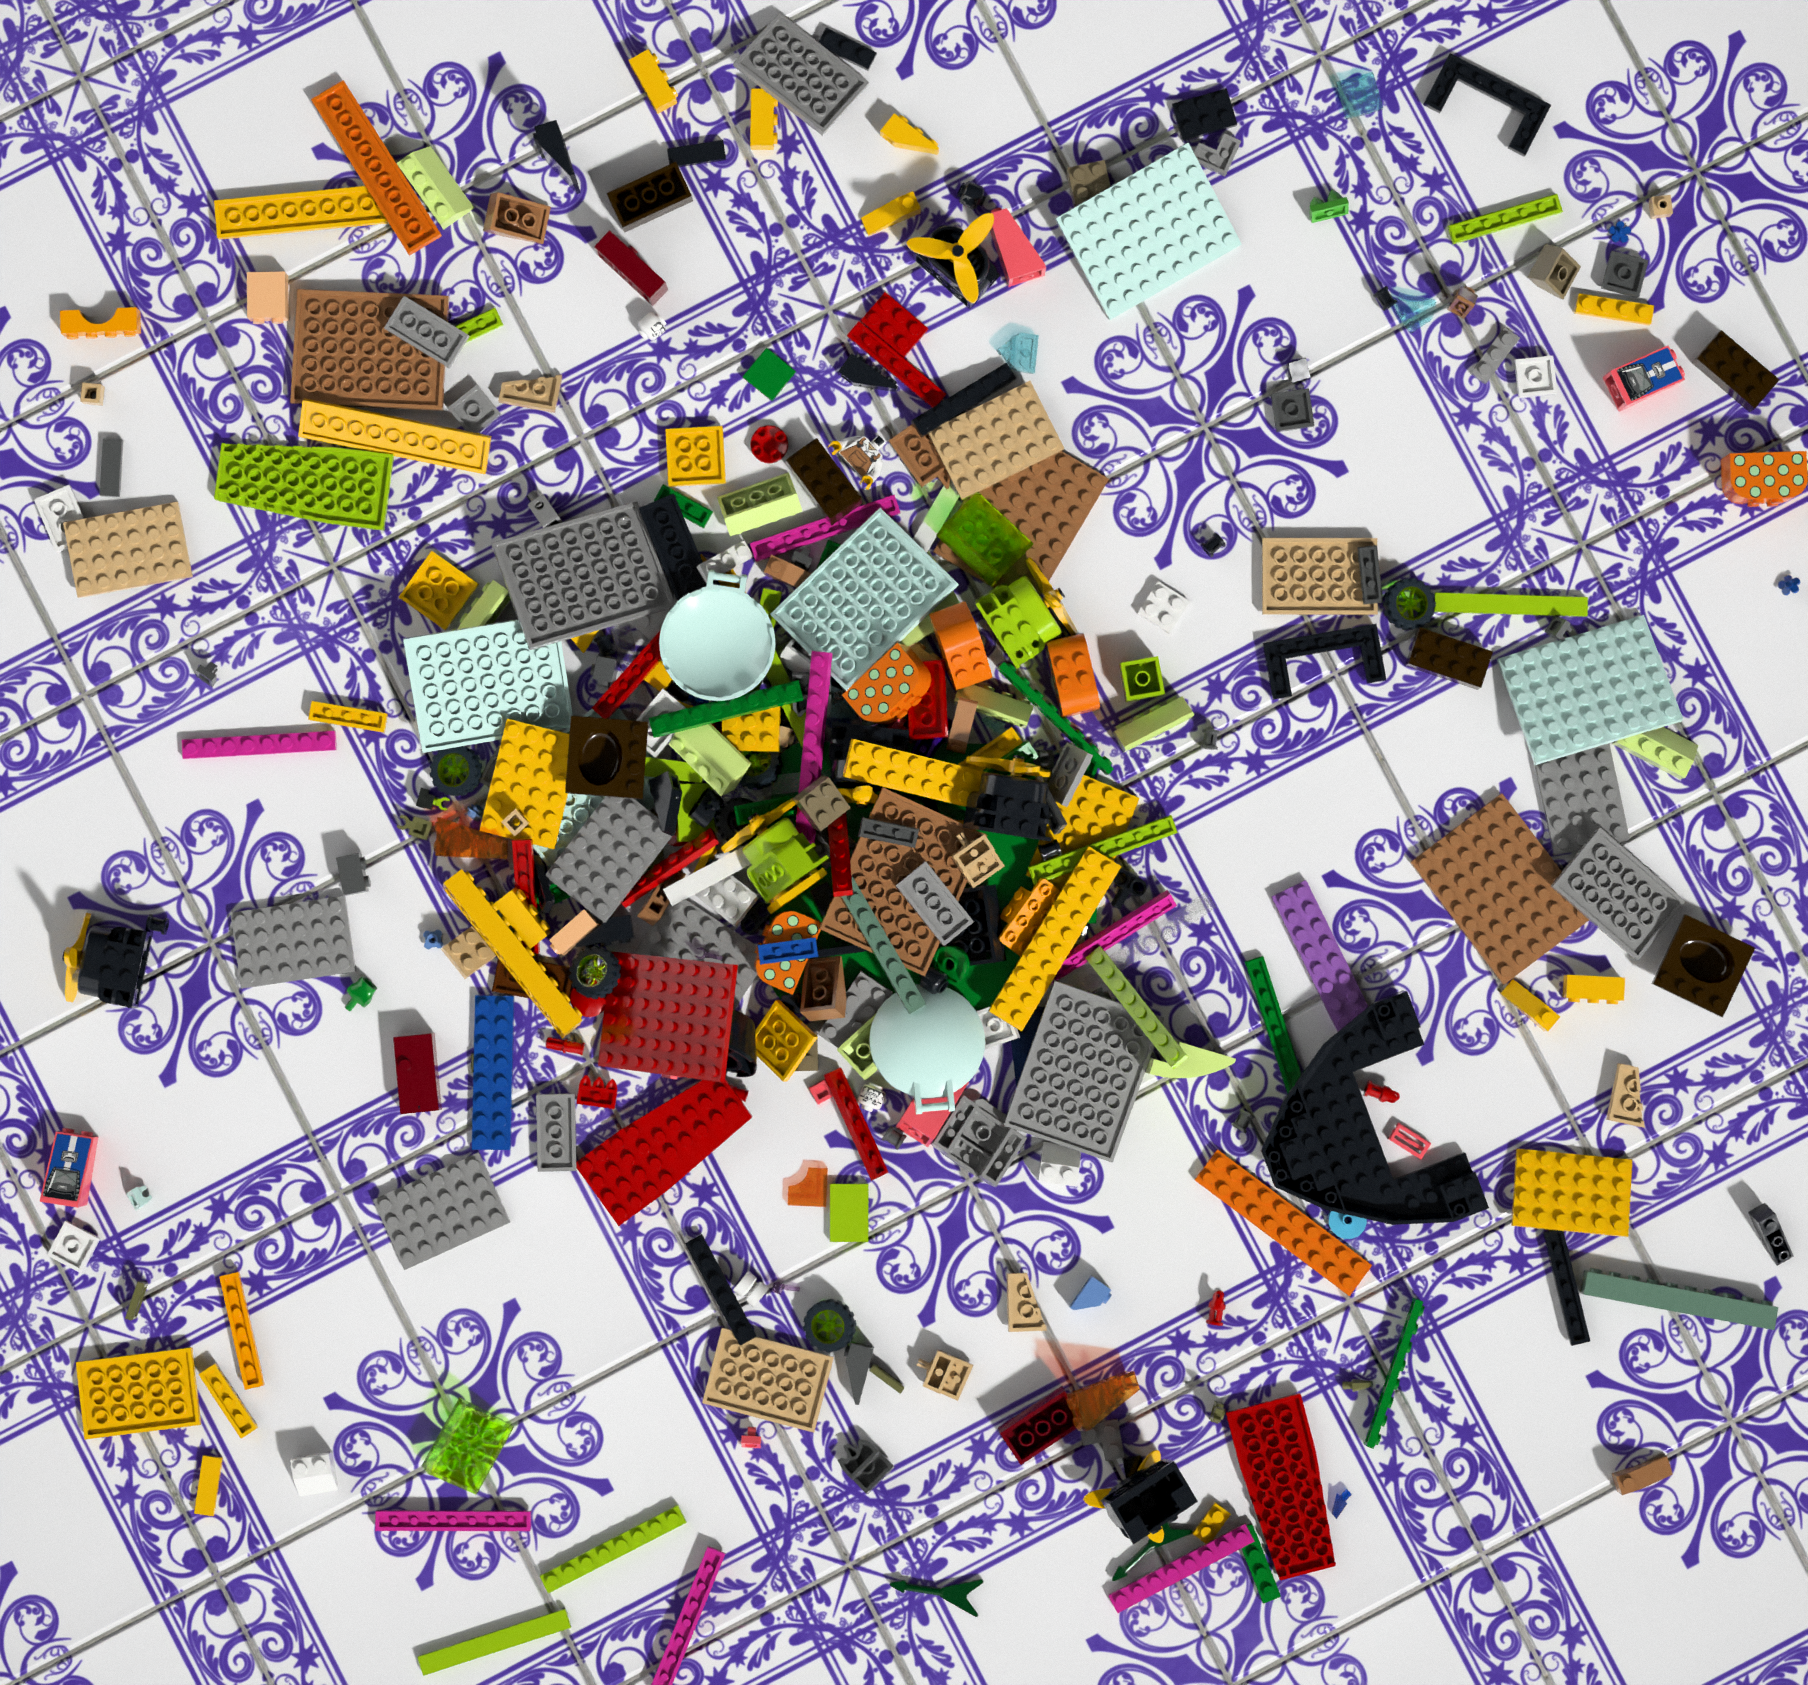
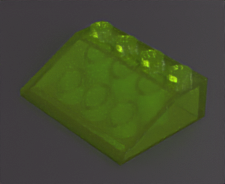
M979 492L966 502L936 534L940 540L991 587L1033 545L1020 530Z
M459 1398L425 1458L422 1467L429 1475L477 1495L514 1426L479 1406Z

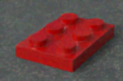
M886 292L860 320L862 324L903 358L906 357L928 331L924 324Z

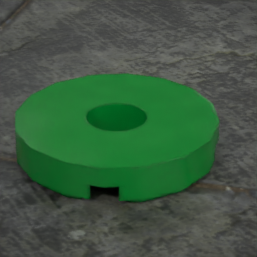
M946 945L935 952L932 966H936L945 972L949 983L959 982L967 976L970 962L963 949L956 945ZM948 959L954 962L953 969L948 967Z

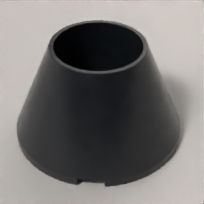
M733 1010L726 1075L727 1072L737 1073L736 1077H750L757 1070L755 1023L747 1015Z

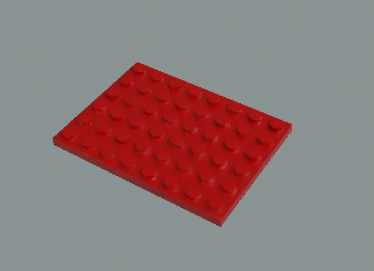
M611 951L618 958V964L621 965V970H619L621 977L617 981V987L612 989V993H607L598 1066L725 1082L738 965Z

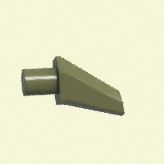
M1352 1379V1381L1342 1382L1343 1389H1352L1353 1392L1373 1386V1382L1367 1380Z

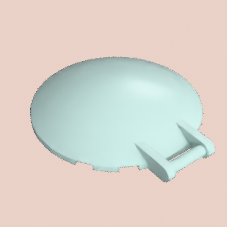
M709 569L707 586L683 596L664 619L659 639L663 665L671 679L681 689L695 697L709 701H725L738 698L754 689L764 679L771 667L775 654L774 629L764 608L745 593L747 575L742 574L738 576L718 573L715 570ZM719 580L739 583L740 587L734 588L721 585H714L713 581Z
M917 984L916 987L926 1005L911 1014L907 1012L898 994L894 993L878 1009L870 1029V1051L877 1070L895 1089L914 1097L916 1115L928 1111H955L954 1092L972 1079L984 1055L985 1034L978 1013L962 995L947 987L940 994H931L921 987L920 984ZM947 1097V1102L922 1104L921 1099Z

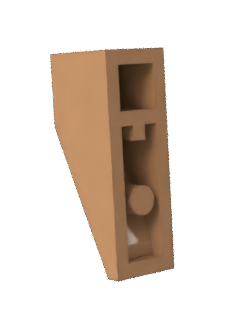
M1461 286L1447 310L1464 319L1473 309L1478 295L1475 294L1472 288Z
M773 555L770 556L764 570V575L796 589L812 574Z
M959 697L947 743V750L965 754L978 701Z
M678 871L655 887L646 899L637 917L654 926L670 903L663 889L683 879L686 874Z
M1667 1456L1611 1473L1617 1492L1621 1495L1640 1490L1673 1475Z

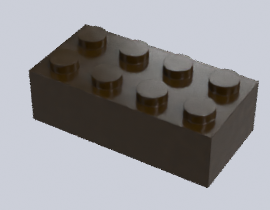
M676 162L607 193L624 233L693 202L690 190Z
M1722 330L1713 337L1692 362L1694 366L1748 412L1754 410L1780 380Z
M817 438L786 459L787 467L831 526L863 504L861 496Z
M1420 627L1416 630L1405 666L1478 690L1482 687L1493 651Z

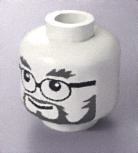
M649 312L638 321L640 327L638 332L644 339L648 337L654 341L666 331V322L658 312L655 314Z
M869 1082L868 1085L862 1086L858 1102L863 1104L861 1108L867 1111L879 1110L886 1093L883 1091V1087Z

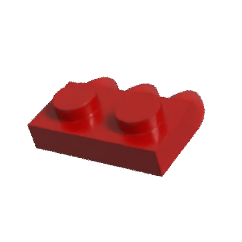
M585 1075L579 1084L576 1104L615 1109L618 1093L615 1080L611 1079L607 1083L606 1088H604L602 1078L598 1077L594 1081L593 1086H591L590 1078L588 1075Z

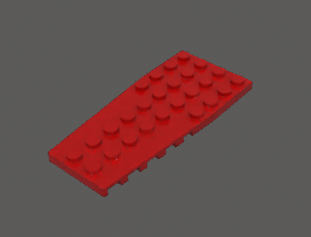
M726 1078L725 1082L702 1080L619 1130L578 1160L576 1168L617 1225L620 1226L667 1192L753 1116Z
M1301 1393L1225 1412L1239 1467L1279 1579L1285 1580L1336 1566L1316 1449Z

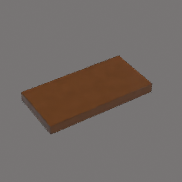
M498 959L492 992L529 998ZM540 961L546 969L545 974L548 978L553 977L557 982V989L560 993L564 992L570 997L572 981L569 979V975H571L570 967Z

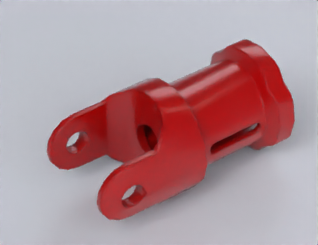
M1368 1080L1363 1094L1366 1097L1377 1098L1380 1102L1395 1103L1400 1098L1399 1093L1393 1091L1389 1086H1380L1372 1083L1371 1080Z
M1219 1290L1213 1294V1300L1209 1302L1208 1307L1210 1311L1206 1323L1223 1326L1222 1315L1226 1305L1224 1293Z

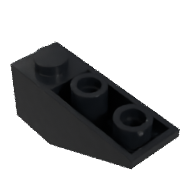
M851 353L838 371V375L853 386L892 392L898 391L897 382L889 376L886 378L881 375L882 371L874 365L870 367L865 363L866 359L859 354L855 356Z
M667 771L649 780L650 793L654 799V809L658 814L660 830L663 833L674 836L682 790L678 776Z
M631 915L608 919L606 923H603L579 941L576 947H581L584 950L587 947L592 948L595 944L605 947L611 946L613 941H619L620 944L631 942V938H635Z
M1763 1203L1749 1211L1748 1213L1753 1225L1775 1264L1778 1266L1794 1257L1773 1210L1766 1203Z

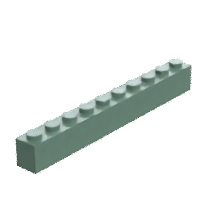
M1590 1268V1271L1584 1270L1580 1293L1584 1295L1775 1330L1779 1307L1773 1306L1771 1301L1761 1300V1303L1754 1302V1298L1742 1296L1741 1300L1736 1299L1734 1294L1723 1293V1296L1715 1295L1716 1291L1704 1289V1292H1698L1696 1287L1686 1285L1685 1289L1677 1288L1678 1284L1666 1282V1285L1658 1284L1659 1280L1649 1278L1645 1282L1640 1281L1638 1276L1628 1275V1278L1620 1277L1621 1273L1609 1271V1275L1602 1274V1270Z

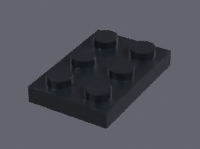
M1227 88L1172 104L1182 142L1237 126Z

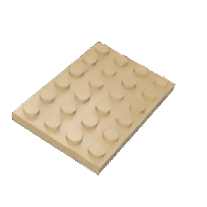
M1031 381L945 422L928 434L961 500L1064 450V446Z
M178 502L63 522L78 598L193 577Z
M1262 538V615H1377L1378 603L1363 605L1357 547L1377 545V538Z
M722 1327L702 1403L814 1433L834 1357L758 1336L740 1346L732 1330Z

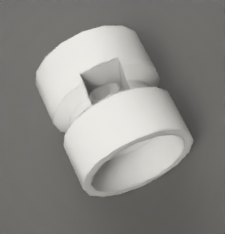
M748 1271L733 1291L740 1297L746 1296L747 1303L754 1307L768 1291L769 1287L762 1282L757 1283V1277Z

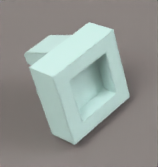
M146 1186L136 1187L126 1194L135 1211L142 1208L152 1199L151 1195L148 1197L142 1195V1191L147 1189Z

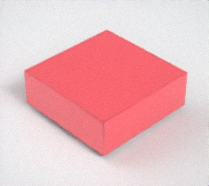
M826 1079L809 1087L817 1104L833 1097Z

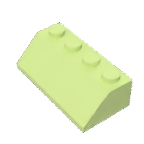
M431 146L414 151L397 162L400 170L443 230L474 209Z
M789 472L717 497L730 536L741 534L744 531L758 528L761 525L802 512Z
M494 580L491 583L488 582L482 589L484 592L480 598L477 597L471 604V611L468 614L465 613L460 619L461 624L458 629L494 623L511 600L508 590Z
M974 684L957 691L953 704H958L959 697L978 701L976 712L1026 729L1034 707L1030 705L1031 702L1023 698H1020V700L1013 699L1012 694L1002 692V694L996 693L994 688L986 685L981 688Z
M1174 696L1166 700L1168 704L1162 707L1158 704L1150 708L1151 713L1145 716L1141 713L1133 717V722L1129 724L1123 722L1115 727L1117 730L1113 734L1123 753L1191 719L1194 713L1183 696L1180 698Z
M712 724L676 732L669 742V745L720 796L735 790L751 765V762Z
M1664 727L1612 743L1678 779H1683L1687 776L1698 748L1697 744Z
M875 1015L837 1049L865 1081L877 1071L871 1056L869 1043L870 1029Z

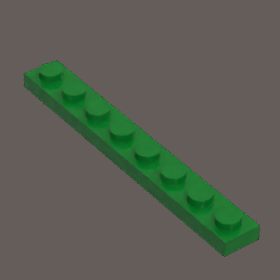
M1005 662L1000 663L996 669L1075 746L1092 754L1091 761L1105 775H1109L1114 770L1111 766L1112 762L1106 756L1101 757L1097 753L1099 751L1098 748L1091 742L1088 744L1084 740L1085 736L1078 729L1074 730L1070 726L1071 722L1065 716L1060 717L1056 713L1057 708L1050 702L1047 704L1042 699L1044 696L1037 689L1033 690L1029 686L1030 682L1024 676L1019 677L1015 673L1016 669L1009 662L1007 664Z
M799 680L749 692L731 700L714 701L650 717L649 721L653 737L656 738L803 701L804 699Z
M1414 1297L1364 1442L1365 1446L1372 1449L1380 1442L1381 1434L1379 1432L1381 1426L1384 1427L1386 1424L1387 1416L1385 1414L1387 1408L1392 1406L1394 1398L1391 1396L1393 1390H1397L1400 1379H1398L1400 1371L1403 1372L1406 1361L1404 1358L1406 1353H1409L1411 1350L1412 1342L1410 1340L1412 1334L1415 1335L1417 1332L1418 1324L1416 1322L1418 1316H1422L1425 1308L1422 1305L1423 1301Z

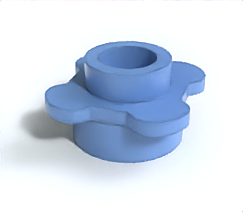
M477 804L468 806V816L480 822L483 818L484 809Z
M440 930L435 932L425 931L423 933L425 937L424 947L429 950L432 947L442 948V932Z

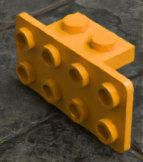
M1040 878L1031 892L1021 886L1000 915V918L1008 924L999 935L998 940L1021 957L1061 890L1045 878Z

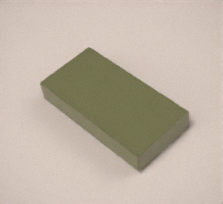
M143 1280L137 1282L125 1319L132 1321L137 1318L148 1282Z
M873 1363L869 1371L901 1394L904 1390V1385Z

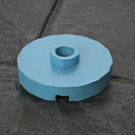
M1330 1211L1328 1224L1336 1236L1343 1239H1353L1364 1231L1367 1219ZM1347 1216L1351 1218V1222L1348 1224L1344 1221Z

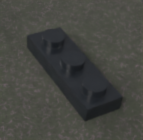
M825 28L819 40V43L834 55L869 71L877 55V52L828 28Z
M534 855L536 894L542 913H550L551 907L555 903V897L550 891V880L545 874V863L542 862L540 855Z

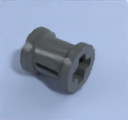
M1203 729L1204 738L1201 748L1218 750L1216 742L1220 731Z
M1240 1108L1237 1119L1231 1125L1246 1133V1128L1255 1116Z
M890 1126L881 1140L888 1141L898 1150L907 1136L905 1134L901 1135L893 1129V1126Z

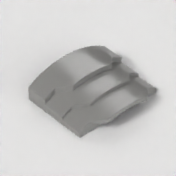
M963 1095L956 1105L955 1111L950 1114L931 1145L972 1175L993 1187H997L1027 1138L1017 1132V1130L1004 1126L1006 1114L984 1099L971 1101Z

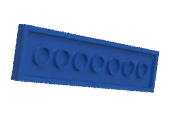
M475 995L472 1150H511L514 996Z

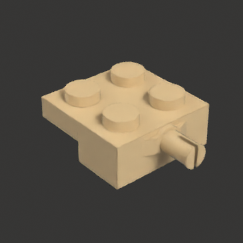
M963 832L956 836L963 846H961L959 851L951 855V858L972 888L1004 867L985 834L971 841H968Z
M473 926L441 949L464 979L480 970L496 956Z
M939 1349L930 1363L919 1358L916 1365L927 1370L926 1378L922 1384L923 1387L957 1401L973 1368V1364Z

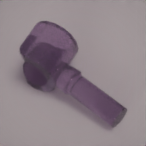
M701 947L697 948L704 953L701 957L695 956L696 958H712L722 961L723 956L707 952L706 949Z
M775 1282L772 1287V1291L780 1295L783 1289L800 1291V1287L788 1286L781 1282Z

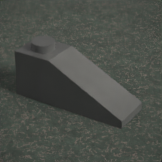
M851 1341L850 1345H846L844 1356L847 1357L846 1363L855 1405H859L874 1347Z

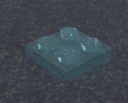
M1373 72L1336 82L1346 120L1383 110Z

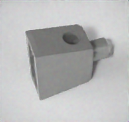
M534 490L527 495L530 501L528 507L543 528L563 523L544 494L539 495Z

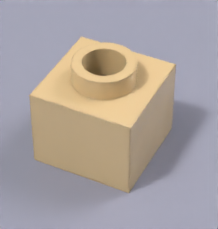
M1671 195L1655 196L1649 199L1651 219L1670 217L1673 214ZM1660 203H1664L1665 208H1661Z
M82 383L80 402L103 406L105 387L101 384ZM96 392V398L92 399V394Z
M780 726V747L787 749L789 745H793L795 734H792V729Z
M517 808L502 821L514 836L530 823ZM515 818H518L520 820V824L518 826L514 825L513 820Z

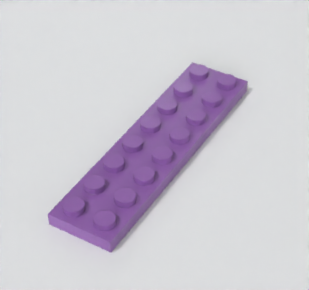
M1307 880L1271 898L1338 1032L1365 1010L1368 1005Z

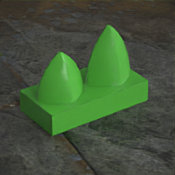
M1333 189L1328 195V202H1323L1321 199L1314 197L1310 203L1311 223L1347 215L1349 211L1347 197L1343 198Z

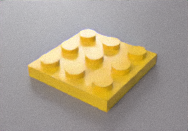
M723 426L665 429L669 487L726 484Z
M431 551L399 595V598L446 631L479 584Z
M781 706L723 720L722 735L738 751L779 752Z
M813 869L802 879L800 878L786 890L784 889L769 901L771 905L767 907L770 914L827 875L825 869Z
M775 1000L755 1030L756 1054L783 1082H787L818 1036L781 1000Z

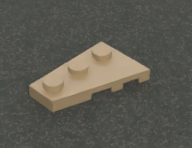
M556 375L550 378L540 377L535 380L502 382L498 401L503 404L555 413L563 377L562 375Z
M1617 1064L1606 1120L1645 1128L1644 1121L1642 1120L1643 1106L1640 1100L1641 1087L1638 1067Z
M1007 1273L1008 1332L1047 1331L1027 1273Z

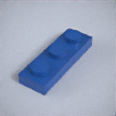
M816 937L757 945L760 965L818 957Z

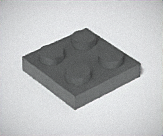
M1611 251L1601 289L1639 298L1649 260Z
M1309 388L1270 395L1276 432L1315 426Z

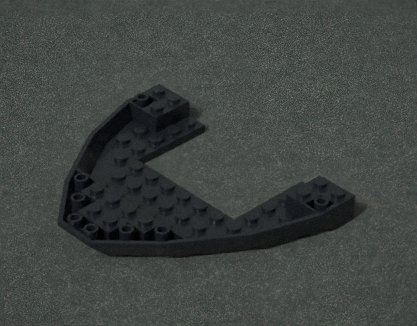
M1402 990L1371 1004L1323 1043L1280 1106L1261 1149L1274 1187L1325 1210L1391 1225L1455 1222L1489 1208L1476 1172L1472 1171L1465 1152L1393 1179L1353 1072L1425 1045L1418 1029L1421 1026L1407 991Z

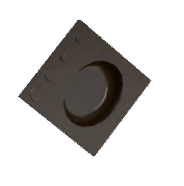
M571 716L565 793L643 799L648 722Z
M1684 914L1651 984L1719 1017H1723L1753 955L1755 947Z

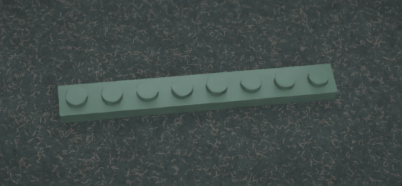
M852 877L853 895L841 896L907 1012L911 1014L926 1005V1002Z

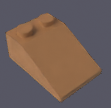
M499 192L491 193L483 231L503 237L543 244L551 207Z
M832 956L808 959L804 970L800 1013L809 1021L845 1018L847 999L842 957Z

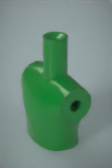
M361 976L357 982L348 987L347 992L352 998L345 1008L351 1011L357 1003L362 1007H366L371 1002L377 987L368 978Z

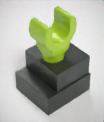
M420 789L416 803L417 807L432 810L433 805H436L443 811L448 810L442 807V802L450 801L449 798L443 797L439 799L429 794V789Z

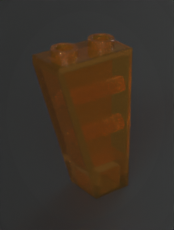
M437 817V822L435 823V832L437 834L436 841L434 842L435 856L507 859L508 840L447 818Z
M1125 1371L1067 1393V1404L1072 1410L1073 1423L1078 1431L1090 1430L1140 1390L1135 1372Z

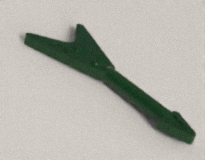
M1168 1522L1162 1525L1164 1532L1163 1541L1156 1543L1149 1539L1148 1543L1122 1567L1118 1566L1112 1581L1126 1577L1128 1575L1127 1572L1152 1549L1190 1535L1193 1531L1191 1529H1172L1169 1527Z
M983 1579L941 1588L906 1583V1580L890 1582L891 1587L902 1593L906 1590L937 1595L967 1613L978 1617V1613L968 1601L967 1595L983 1584Z

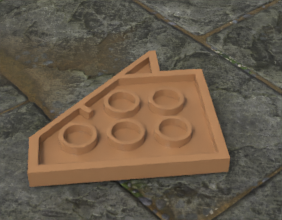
M911 424L889 440L890 445L921 488L935 478H938L946 490L949 489L951 478L928 434L921 438L913 424Z

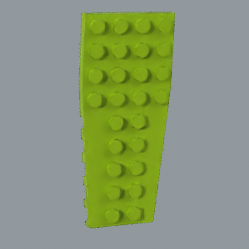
M222 443L214 499L220 502L325 524L384 531L394 456L393 454L336 447H292Z

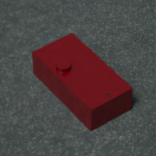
M610 230L594 246L597 255L652 306L668 291L666 282L637 256L638 252L631 245L627 247Z
M435 1033L393 1037L400 1114L442 1110Z
M1061 1386L998 1427V1430L1020 1465H1022L1086 1422L1063 1386Z

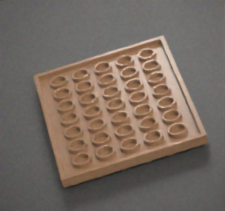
M297 289L290 403L302 404V400L306 398L340 406L443 411L446 366L388 332L384 327L403 296L448 322L450 297L444 295Z
M1060 451L964 499L933 553L992 588L1001 584L1010 585L1022 576H1027L1039 596H1041L1042 592L1025 560L1031 557L1049 581L1109 481V478Z
M882 787L868 818L919 829L916 847L912 848L859 837L850 858L851 875L905 968L925 976L940 942L895 885L926 861L955 899L959 901L967 880L951 858V855L959 851L961 846H963L956 836L963 832L968 841H971L984 833L975 829L963 828L962 823ZM833 896L819 929L873 953L841 896Z
M1502 793L1410 862L1502 985L1506 984L1589 921L1550 887L1562 871Z

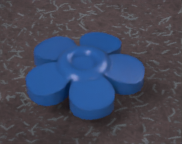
M1622 221L1617 222L1616 227L1611 226L1609 228V233L1614 234L1611 240L1615 243L1619 239L1622 243L1627 242L1629 239L1627 235L1631 233V228L1629 226L1624 227V222Z
M1788 575L1784 577V581L1778 583V588L1782 589L1783 595H1789L1790 591L1797 593L1799 591L1797 585L1801 582L1799 578H1792V576Z

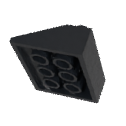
M557 120L534 126L536 133H533V138L542 159L546 158L548 165L577 194L581 193Z
M996 885L963 889L958 902L974 922L946 945H956L963 949L968 956L969 966L1006 961L1004 944L998 940L1002 932ZM948 959V967L954 968V962Z

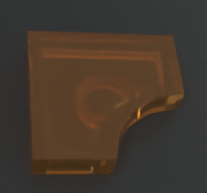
M809 1167L803 1181L796 1185L788 1186V1205L826 1207L828 1168Z

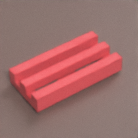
M1397 1123L1392 1134L1388 1137L1390 1141L1420 1160L1431 1145L1430 1142L1400 1123ZM1399 1129H1402L1409 1135L1424 1143V1148L1415 1143L1414 1141H1412L1411 1139L1407 1138L1403 1134L1399 1133ZM1397 1135L1401 1139L1405 1140L1412 1146L1419 1149L1421 1153L1419 1154L1415 1152L1414 1150L1407 1147L1400 1141L1396 1140L1394 1137Z

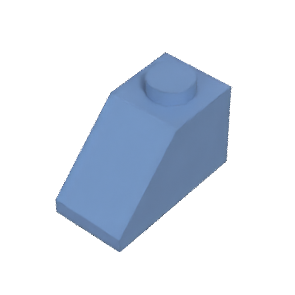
M1091 1275L1069 1307L1072 1310L1100 1306L1102 1303L1106 1304L1112 1295L1110 1294L1111 1289Z

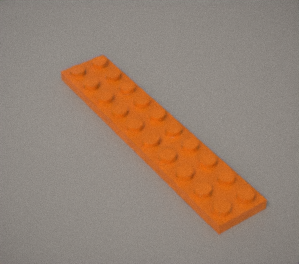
M344 80L312 98V103L408 255H412L442 237Z
M1218 1149L1194 1179L1348 1296L1352 1294L1372 1267L1369 1262Z

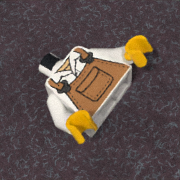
M879 435L871 442L865 436H853L839 441H832L828 445V448L834 447L835 449L832 455L840 451L839 456L861 479L859 484L861 485L863 482L867 484L866 490L880 476L883 456L878 450L886 443Z

